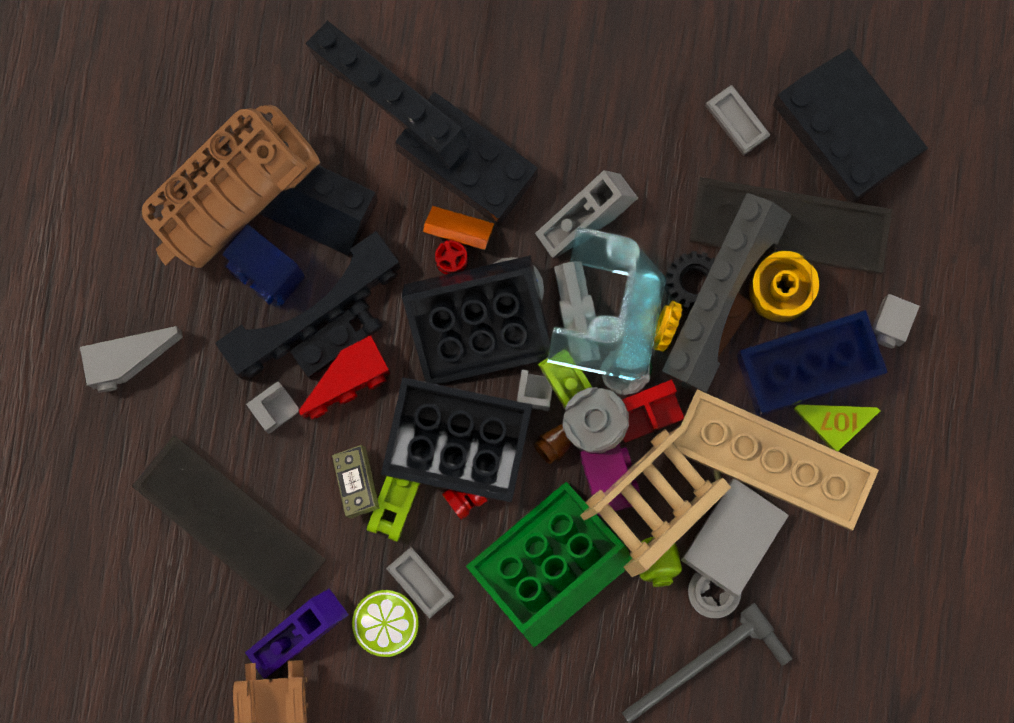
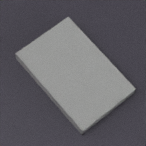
M734 478L729 483L731 488L718 500L681 561L737 598L789 515Z

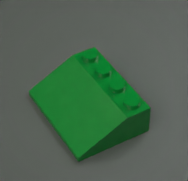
M567 482L562 484L466 565L471 574L533 648L625 571L624 566L632 559L626 546L597 515L585 521L580 515L589 506Z

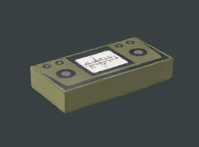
M359 445L332 455L345 517L351 519L380 509L366 447Z

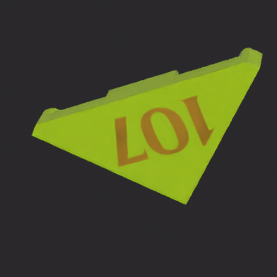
M797 405L794 408L798 415L835 451H839L880 412L877 407Z

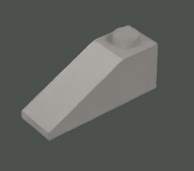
M603 170L535 234L551 257L556 259L615 220L638 197L620 173Z
M177 326L80 347L87 386L97 389L99 393L116 390L117 384L126 383L182 339V331Z

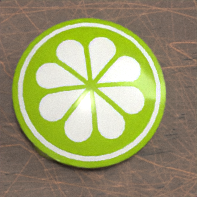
M391 590L376 591L363 598L356 607L352 619L353 633L359 645L370 654L380 657L395 656L405 651L414 641L418 631V614L411 601L404 595Z

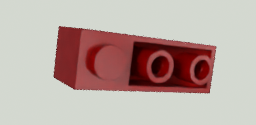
M371 335L341 350L299 409V413L304 419L310 417L311 420L317 419L328 412V406L338 401L340 405L346 404L358 397L357 391L367 386L369 390H372L387 382L385 377L391 373Z

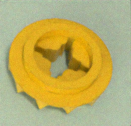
M672 301L669 306L665 305L662 309L651 341L654 342V350L663 352L671 344L682 316L681 304Z

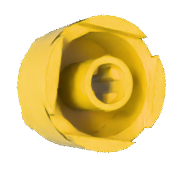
M792 251L775 252L765 258L758 265L749 282V297L754 304L758 315L775 322H788L803 315L812 305L819 291V277L816 269L802 255ZM780 281H784V285L790 287L787 293H783L781 288H777Z

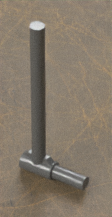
M753 603L740 613V623L742 625L624 710L622 714L628 723H631L748 636L763 640L781 666L787 664L793 658L773 631L775 629L758 606Z

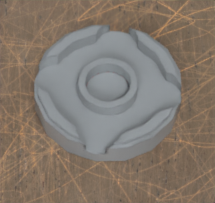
M592 387L582 390L571 398L565 408L563 429L567 438L578 449L588 453H604L615 448L624 439L629 427V413L624 402L613 391Z

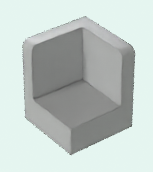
M522 370L517 402L532 404V409L549 411L553 389L545 376L528 374V370Z
M279 381L246 404L264 430L269 434L299 413L298 406Z

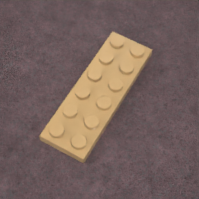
M698 389L680 426L684 433L673 442L684 457L733 479L735 478L742 483L850 531L854 530L879 471L874 467Z

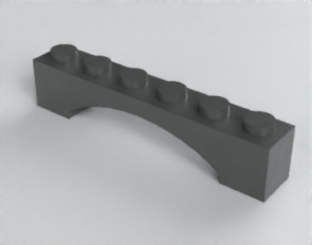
M750 193L746 194L662 370L664 373L707 393L721 364L718 362L719 346L733 302L743 282L759 258L773 243L778 244L791 214L772 201Z

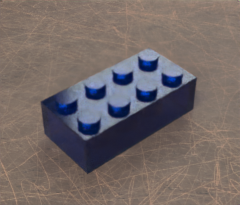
M866 310L740 350L736 356L756 416L759 417L881 378L888 373Z

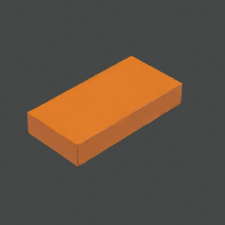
M432 206L425 221L423 232L485 250L491 237L494 223Z

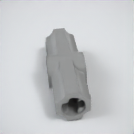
M568 262L555 266L554 271L561 300L559 301L560 314L564 330L567 329L570 351L577 363L601 358L595 329V309L592 297L588 295L582 262Z

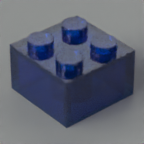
M248 224L222 254L228 262L225 267L244 285L250 281L252 283L251 288L255 291V294L268 305L274 301L281 307L305 279V275L298 264Z

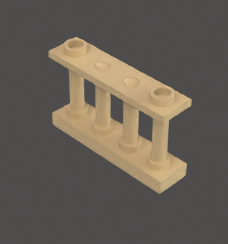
M681 427L670 433L665 429L651 440L653 447L606 492L599 490L586 501L589 507L580 515L585 521L599 513L631 551L629 555L632 559L624 568L631 577L647 571L731 488L724 478L713 483L709 480L705 481L673 444L684 433ZM662 452L695 489L693 493L696 497L691 502L688 500L683 501L652 464ZM641 472L674 509L672 513L675 517L669 523L667 521L663 522L631 485V482ZM620 492L653 530L651 534L654 538L648 544L645 541L641 543L608 504Z

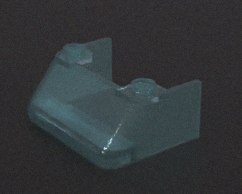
M577 227L570 262H582L583 266L628 275L619 318L607 315L594 318L589 325L588 334L554 327L547 362L628 380L641 379L647 374L666 283L665 276L632 239Z

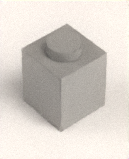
M888 294L881 303L869 335L876 337V342L885 347L894 348L895 345L900 347L907 340L919 305Z

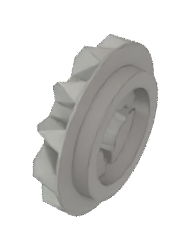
M696 572L688 585L689 601L694 609L708 618H722L732 613L740 602L741 594L735 598L724 590L723 593L719 594L718 602L720 606H717L713 597H701V594L710 589V580Z

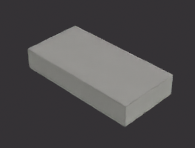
M730 85L706 103V108L743 156L770 137L769 132L733 85Z
M412 547L386 568L429 619L454 598V595Z

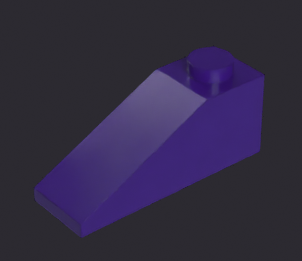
M329 588L308 600L247 650L245 654L252 663H256V669L263 679H266L329 632L349 614Z

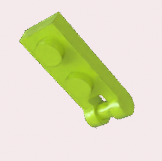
M387 476L378 497L380 509L373 511L367 531L375 534L377 531L389 535L388 539L398 542L420 483ZM385 510L397 514L393 523L382 519Z

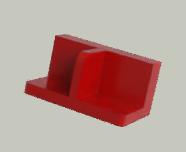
M672 379L622 399L629 413V427L623 439L625 443L684 419L683 412L675 396L677 390Z

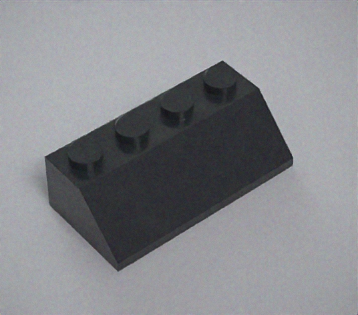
M318 165L296 187L283 190L259 214L350 257V249L357 244L378 199L374 191Z

